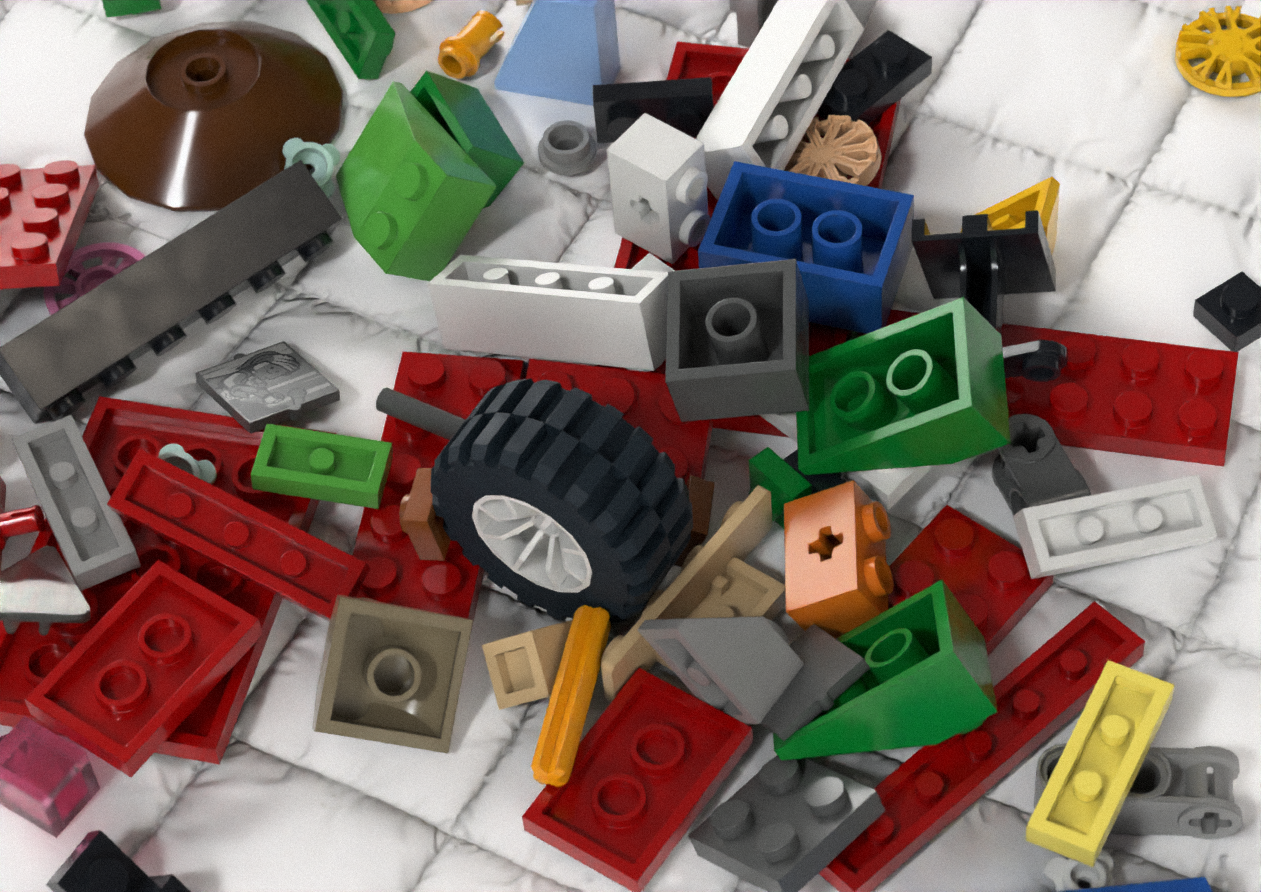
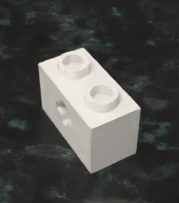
M644 113L607 149L614 228L617 235L673 264L689 247H695L702 241L710 222L704 143Z

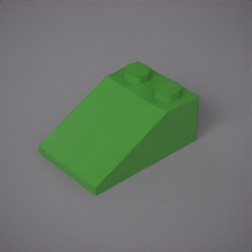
M396 81L392 82L335 176L353 236L385 274L431 281L445 269L497 187L402 83Z

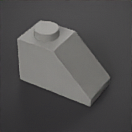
M765 617L645 620L637 629L699 700L745 724H760L804 666L803 661L788 645L789 639L784 630Z

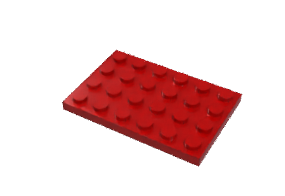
M99 396L82 434V438L110 497L139 448L158 457L160 450L164 446L179 444L195 460H208L214 465L217 478L212 485L306 533L309 531L320 502L317 499L253 490L251 471L265 429L250 434L233 417ZM120 514L119 516L137 552L141 566L79 591L51 527L45 518V524H43L45 529L43 532H39L0 619V725L64 736L31 715L24 699L157 560H160L258 618L263 635L154 752L220 765L283 598Z

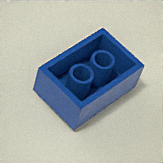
M734 161L698 249L699 268L796 259L809 300V322L868 334L886 326L913 248L912 219H914V195Z

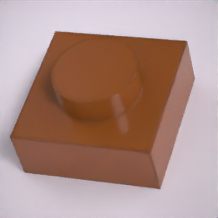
M418 468L410 494H406L401 501L400 525L403 532L408 533L420 560L445 561L451 539L443 529L444 518L436 516L432 504V493H430L432 468Z

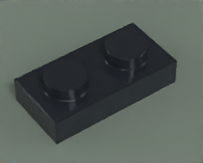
M887 30L843 65L816 114L825 120L828 119V115L851 116L852 121L857 122L861 120L869 125L932 74V56L892 31Z
M711 77L592 85L597 144L614 143L644 113L691 137H697L713 110Z

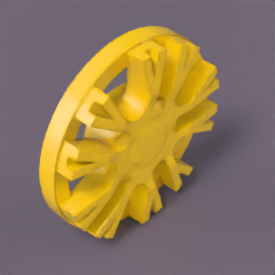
M1225 6L1223 13H1216L1214 8H1209L1208 12L1204 10L1199 12L1198 19L1189 25L1183 24L1176 42L1175 62L1181 75L1196 88L1218 96L1240 97L1260 92L1261 16L1255 18L1250 15L1241 14V7L1236 6L1235 10H1232L1231 6ZM1221 26H1227L1228 29L1222 30ZM1208 29L1211 33H1205L1202 31ZM1191 59H1206L1195 67H1192L1188 62ZM1213 71L1218 74L1216 81L1209 79ZM1245 73L1250 80L1242 83H1232V76H1239Z

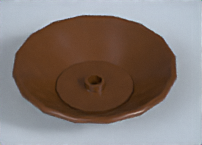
M254 21L202 22L156 36L118 61L90 98L84 138L97 171L127 197L174 212L219 211L284 171L286 158L282 153V149L288 140L300 138L304 143L331 144L340 129L344 92L329 59L294 32ZM310 164L305 165L308 171L314 168Z

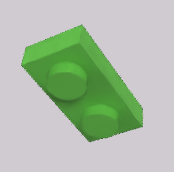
M266 424L251 471L253 490L379 509L393 461L392 443Z

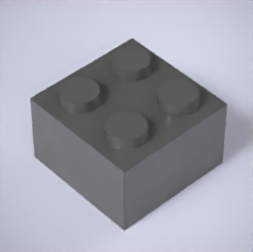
M796 259L668 271L665 382L681 422L809 411V300Z

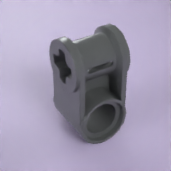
M1018 414L1009 417L1011 443L998 448L999 454L994 459L992 478L1013 516L1024 508L1091 495L1084 477L1074 468L1054 434L1053 428L1046 420L1030 414Z

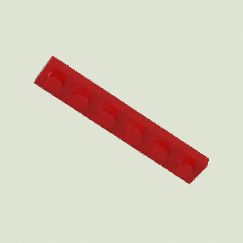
M1094 601L993 687L998 712L987 717L978 728L971 732L958 733L937 745L923 746L873 788L877 791L885 812L818 874L839 892H871L1083 709L1108 660L1130 668L1143 657L1145 640Z

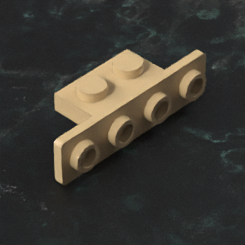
M758 485L743 502L736 501L732 504L722 519L720 529L705 546L697 545L688 554L683 563L681 573L665 591L660 589L652 595L645 605L638 622L625 636L619 635L609 643L600 662L605 699L612 702L638 668L648 671L657 661L672 670L637 630L645 620L765 617L772 621L786 605L785 585L743 562L772 528L771 491Z

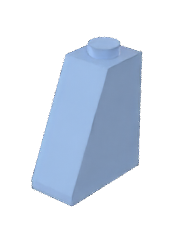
M533 0L495 78V89L593 106L592 85L614 84L621 68L614 0Z

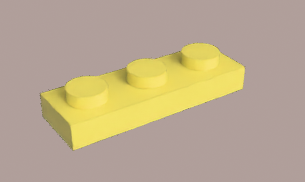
M1107 661L1027 824L1026 841L1094 867L1172 702L1174 684L1115 662Z

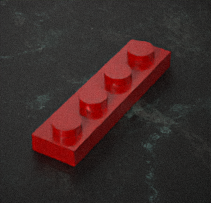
M141 448L138 449L107 503L112 511L329 622L337 595L355 598L370 571V567L366 562Z

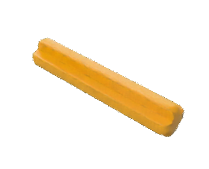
M583 605L574 613L531 763V768L534 772L533 778L542 785L551 784L561 787L569 781L598 677L601 658L611 630L609 612L602 607L592 608Z

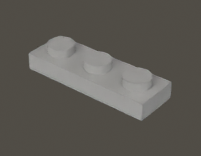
M72 415L12 438L18 457L79 591L140 567L137 552L119 514L112 511L107 505L111 497Z

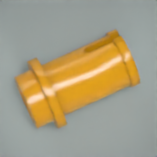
M478 11L456 36H449L441 42L439 47L440 53L438 54V63L441 69L455 79L474 75L479 70L480 60L504 36V31L500 30L503 26L498 18L487 11Z

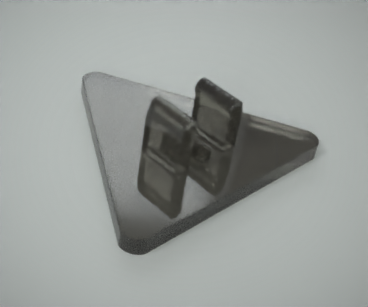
M44 546L0 572V620L3 621L4 628L8 634H14L21 621L39 622V633L47 635L53 622L85 623L91 619L90 607L56 547Z

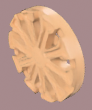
M828 115V119L820 121L816 117L811 121L784 171L867 186L879 170L881 151L873 130L864 121H852L851 116ZM847 175L853 176V178L849 180L846 177Z

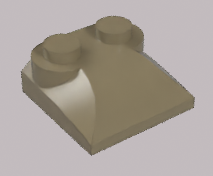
M337 595L329 622L316 690L313 730L315 732L448 754L473 620L382 603L370 598Z

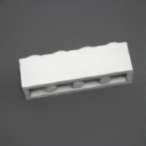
M778 0L696 137V140L704 143L705 168L708 176L707 187L716 199H719L734 161L779 170L785 169L864 30L846 0Z
M459 255L427 283L444 349L470 351L476 356L501 354L519 356L526 361H529V359H548L590 366L627 368V370L643 372L654 371L666 359L668 272Z

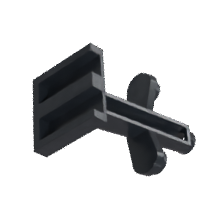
M1038 210L1026 211L1025 228L993 230L988 214L962 216L961 233L931 235L925 218L912 219V244L933 299L964 297L1001 336L1004 295L1056 291V268ZM1036 340L1002 347L1005 378L1023 376L1028 380L1036 382L1052 381L1060 377L1061 369L1067 365L1068 361L1067 348L1054 341ZM995 449L990 450V451L985 452V453H982V454H979V455L989 454V453L993 452Z

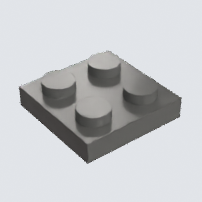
M776 756L764 764L760 771L725 803L719 805L688 837L699 857L767 892H799L883 814L885 809L877 791L806 758L781 761Z

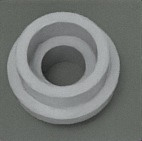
M571 120L559 121L550 125L544 131L538 145V156L542 166L548 171L559 175H572L586 170L592 165L597 155L594 137L584 125Z

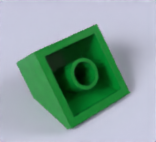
M426 70L410 93L495 183L497 187L484 208L492 205L524 162L478 88Z

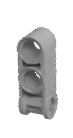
M1067 743L1056 744L1050 747L1038 759L1034 810ZM1215 746L1195 748L1150 747L1131 788L1145 789L1149 793L1137 794L1129 791L1110 833L1134 836L1177 835L1192 836L1200 839H1221L1233 835L1243 825L1241 808L1234 803L1233 781L1237 779L1240 773L1238 757L1230 750ZM1212 767L1213 773L1207 774V768ZM1211 812V817L1209 819L1205 818V813Z

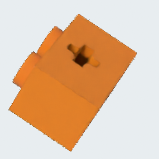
M854 480L784 504L786 613L804 631L815 624L835 639L888 610V594L892 593L894 587L892 573L886 562V539H889L891 536L889 517L883 505L878 501L873 502Z

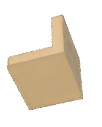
M572 620L482 645L499 710L551 696Z

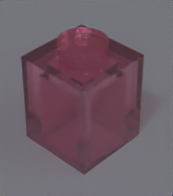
M24 716L8 734L0 737V804L57 838L98 792L100 786L85 751Z

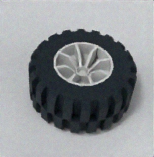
M521 379L496 386L488 391L435 459V465L431 469L430 493H432V504L436 516L444 518L443 529L451 541H457L463 548L462 554L473 566L479 565L489 574L487 577L501 589L505 586L518 595L517 599L528 606L533 607L537 605L547 610L549 616L560 620H565L567 617L573 618L575 611L583 605L592 608L602 607L609 612L611 625L636 616L643 610L691 539V530L693 529L692 503H689V490L683 478L675 476V464L666 452L660 453L652 445L653 438L640 426L634 428L622 418L624 414L609 404L605 407L592 400L591 394L578 388L570 391L562 389L560 382L541 380L534 383L532 379Z

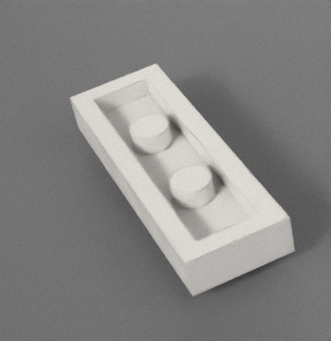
M1199 474L1024 508L1013 516L1031 579L1205 544L1218 536Z

